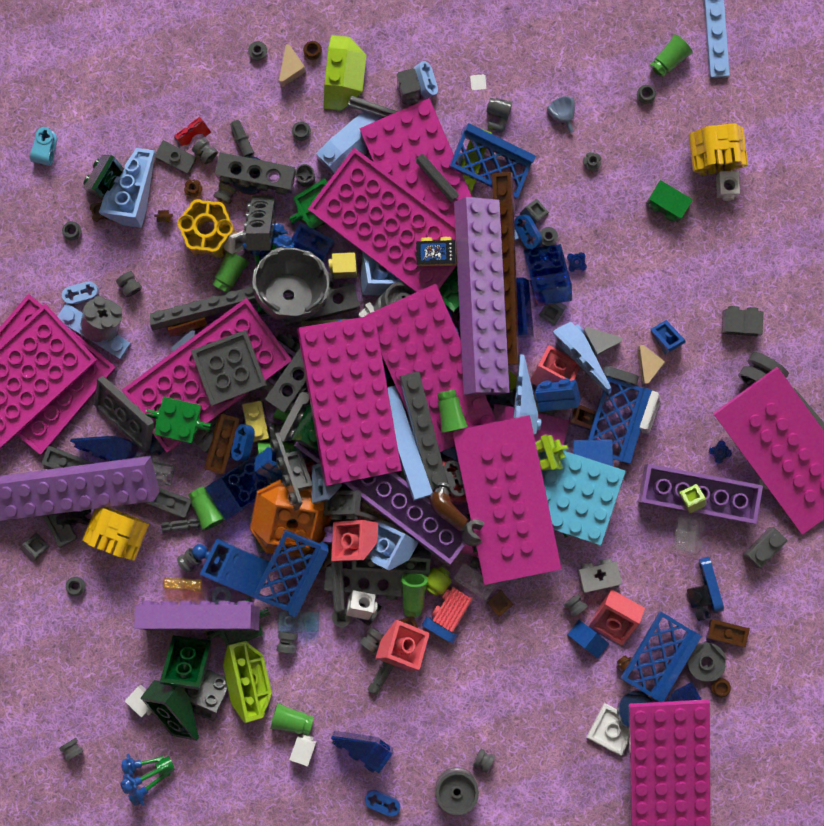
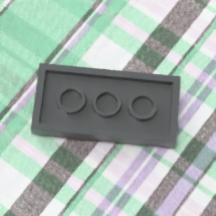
M104 376L98 378L94 406L142 451L149 450L154 427L153 420L143 413L137 405L132 403L124 393L120 392L112 382H109Z

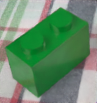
M660 180L646 203L651 210L655 212L660 211L665 214L667 220L679 222L693 199Z

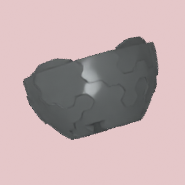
M281 247L270 251L253 271V294L262 310L272 318L299 322L316 314L326 302L329 294V273L324 263L310 251ZM285 293H290L293 295L294 298L292 300H286L283 297V295Z

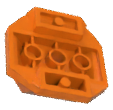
M278 480L266 488L257 491L250 530L266 553H274L285 530L317 543L323 542L325 537L324 527L330 526L331 517L323 515L325 501L317 504L312 503V487L311 489L299 491L302 505L296 511L293 505L289 503V492L287 487H284L282 480ZM290 519H295V520H297V521L294 522V523L288 522V520H290ZM289 537L284 542L286 548L297 545L295 540ZM309 545L302 547L304 556L312 553L315 548ZM299 549L288 552L291 557H302Z

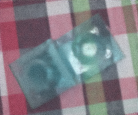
M278 611V631L319 632V612H298L297 616L293 617L289 615L288 611Z

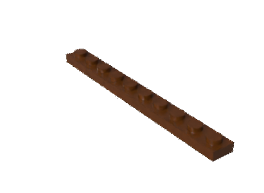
M510 171L492 173L493 199H497L500 202L508 365H519L513 173Z

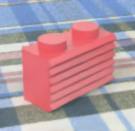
M452 586L441 597L444 599L441 606L437 605L431 614L434 616V622L451 632L455 630L473 600Z

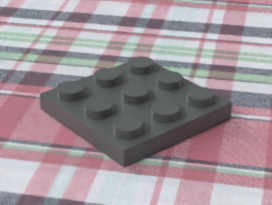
M247 330L191 350L211 406L267 385Z

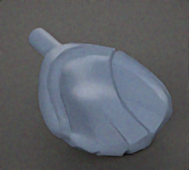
M569 96L559 97L547 107V111L554 120L561 123L566 122L569 133H572L574 130L570 120L574 117L575 100Z

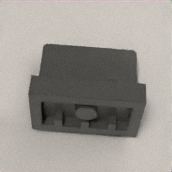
M337 491L324 503L323 515L331 517L332 521H377L376 516L360 512V491Z
M207 670L199 690L185 688L184 691L190 697L193 713L214 721L228 687L225 676Z

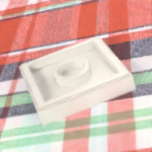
M651 392L640 424L642 433L648 435L661 402L658 392Z
M604 703L586 737L622 756L629 743V729L620 724L617 709Z

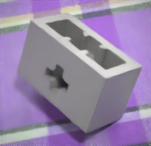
M611 558L600 560V564L594 566L592 562L582 564V568L577 569L581 589L584 593L622 584L617 561H612ZM597 570L604 573L601 576V580L594 576V574H597Z

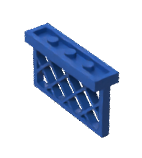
M468 123L461 131V137L449 167L492 188V180L489 174L494 172L501 173L502 169L509 167L517 186L515 192H513L514 198L517 199L536 155ZM465 138L472 142L474 149L465 150L463 145ZM479 149H488L491 157L483 159ZM476 151L479 161L471 164L467 154ZM464 155L467 166L461 167L456 165L457 158ZM496 157H505L508 165L500 167ZM492 159L496 169L488 172L484 162ZM481 164L484 174H475L472 166ZM519 164L524 166L522 174L516 175L513 165Z
M606 377L609 384L610 382L617 384L620 392L611 396L604 390L602 391L588 440H593L597 437L600 440H604L602 434L611 430L616 439L612 442V445L617 442L621 449L619 456L613 455V459L625 464H631L641 430L640 424L653 390ZM629 389L638 391L636 399L629 402L625 394ZM622 394L627 404L617 408L613 398ZM610 400L615 410L605 414L602 408L603 403ZM628 406L632 413L630 418L624 420L619 410ZM616 412L621 422L612 427L607 416ZM604 418L609 429L600 433L597 423ZM623 424L626 433L625 436L618 439L614 428Z
M285 530L255 590L253 598L289 612V615L296 617L328 554V544L324 542L317 543ZM289 537L294 539L297 545L286 548L284 542ZM309 545L315 548L313 553L304 556L302 547ZM299 549L302 557L291 560L288 552ZM286 554L288 562L278 565L277 556ZM304 561L305 569L296 572L293 564ZM291 565L293 573L283 576L281 568ZM278 570L281 578L270 581L269 573ZM296 577L297 585L288 588L285 580ZM283 582L285 590L275 593L273 585ZM269 586L273 593L268 596L259 594L261 589ZM288 594L290 599L287 604L279 602L278 596Z
M659 611L622 674L621 679L657 701L664 702L702 636ZM662 618L668 620L669 628L660 631L659 623ZM683 629L686 632L682 639L676 640L674 630ZM670 632L672 641L663 644L661 634ZM658 635L660 645L650 647V638ZM673 645L675 650L673 655L666 657L664 647ZM661 649L663 658L653 661L651 651ZM648 652L650 662L640 664V655ZM664 662L665 668L663 672L656 674L654 664ZM651 665L653 675L643 677L641 668ZM638 669L640 679L630 680L628 678L630 672ZM654 678L655 686L650 692L646 689L644 681Z

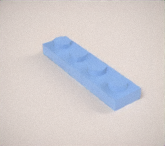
M66 303L58 317L65 325L84 336L83 330L80 327L82 312ZM119 335L111 341L94 342L119 359L123 358L131 345L130 342Z

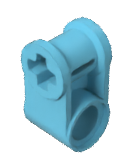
M41 127L37 130L30 154L31 162L47 166L52 165L57 136L49 128ZM48 135L50 136L49 138H46L45 140L43 139L44 136H48Z

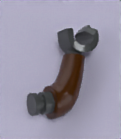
M438 482L437 489L430 495L432 509L458 531L463 530L461 537L465 544L469 546L480 545L482 540L472 529L481 530L484 522L480 520L467 522L468 519L451 502L452 498L449 496L451 486L444 482Z

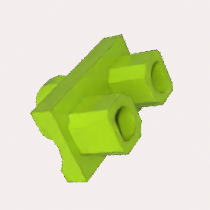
M552 435L540 436L541 440L536 442L537 452L542 453L546 451L548 457L540 460L542 470L562 469L561 459L566 458L564 451L569 449L568 445H561L560 439L554 441Z

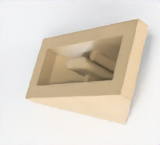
M288 44L285 46L279 78L280 86L283 87L306 72L305 66Z
M640 345L637 347L641 380L642 385H646L665 361L646 346Z

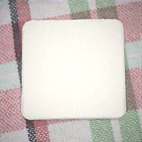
M484 74L470 76L472 90L486 89Z

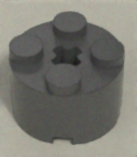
M96 296L87 302L84 306L80 322L84 336L94 342L113 340L117 336L121 324L122 308L115 302L102 296Z

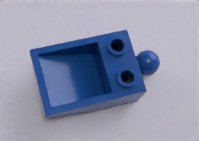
M573 440V454L613 466L612 440Z
M216 538L210 552L202 544H197L192 549L194 558L198 560L207 559L200 575L252 597L269 564V561L219 538ZM220 547H224L226 549L225 554L219 553ZM211 565H216L218 570L212 572L210 569Z

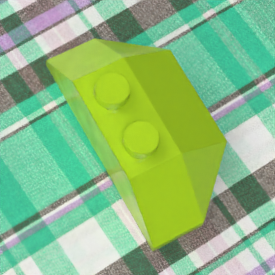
M331 35L324 82L323 109L343 111L348 106L351 96L358 97L363 93L367 55L351 37Z
M247 641L227 645L223 669L231 704L244 723L263 718L272 695L264 656Z

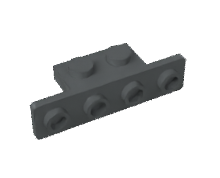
M277 432L274 433L270 446L271 450L276 454L277 467L282 471V482L284 487L288 489L289 503L293 505L296 511L302 505L299 491L311 489L313 485L301 450L286 453L280 434Z

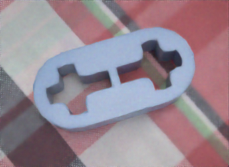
M422 61L414 69L416 70L421 87V95L425 98H431L437 94L438 86L431 65L426 61Z
M83 282L65 288L62 292V298L68 304H78L98 296L99 288L93 282ZM88 286L94 288L92 295L88 293L82 294V291L88 290ZM70 291L79 293V295L73 296L74 300L67 298Z

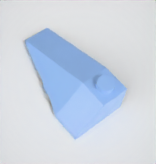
M520 354L513 418L530 415L533 433L536 434L537 430L541 428V419H538V411L525 356Z

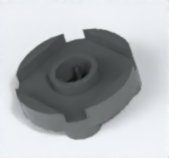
M703 642L696 645L686 664L689 672L696 679L714 681L724 673L726 657L722 649L717 645ZM704 657H710L711 661L709 662L711 665L709 667L707 665L702 666L701 662H703L702 659Z

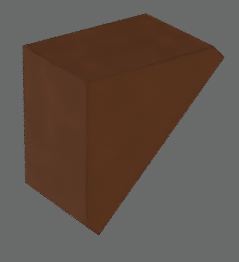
M579 404L578 408H572L569 424L591 430L596 411Z

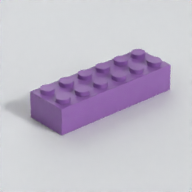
M644 465L638 499L639 503L688 512L679 492L697 484L706 498L707 505L692 513L757 524L763 485L658 465Z
M142 601V605H135L134 629L146 631L259 630L260 607L254 606V602L238 601V605L230 601H218V605L211 601H199V605L192 601H180V605L173 601H161V605L154 601Z

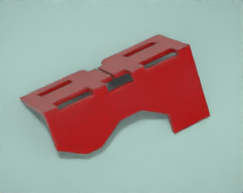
M198 117L188 127L175 134L174 137L184 146L189 145L195 135L203 134L206 137L211 131L205 122Z

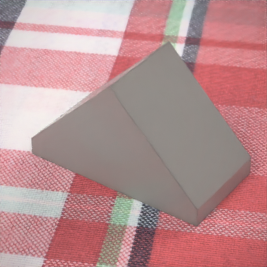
M589 327L584 328V335L595 356L622 341V337Z

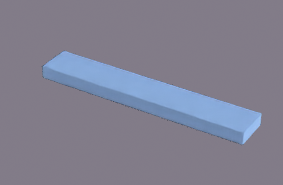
M396 386L388 387L400 463L413 501L429 497L432 489Z

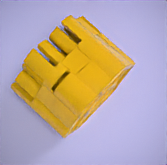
M732 123L706 126L688 134L693 172L704 176L707 175V169L709 175L716 173V167L717 173L723 171V164L725 171H735L736 169L743 168V165L744 167L748 166L744 128L740 125Z
M200 199L193 200L178 219L177 225L181 230L185 244L194 255L209 254L216 258L223 257V252H226L224 249L229 236L237 233L231 223L230 214L223 203L202 201ZM213 222L214 229L211 233H200V228L204 223Z
M109 507L96 508L82 541L94 548L98 545L97 549L103 551L106 548L105 552L110 554L114 551L113 555L135 561L149 524Z

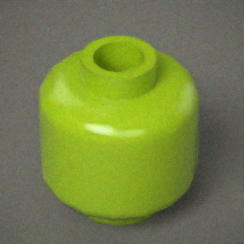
M441 566L439 569L431 568L430 574L426 575L428 578L426 590L434 596L438 594L443 595L452 582L448 576L450 572Z

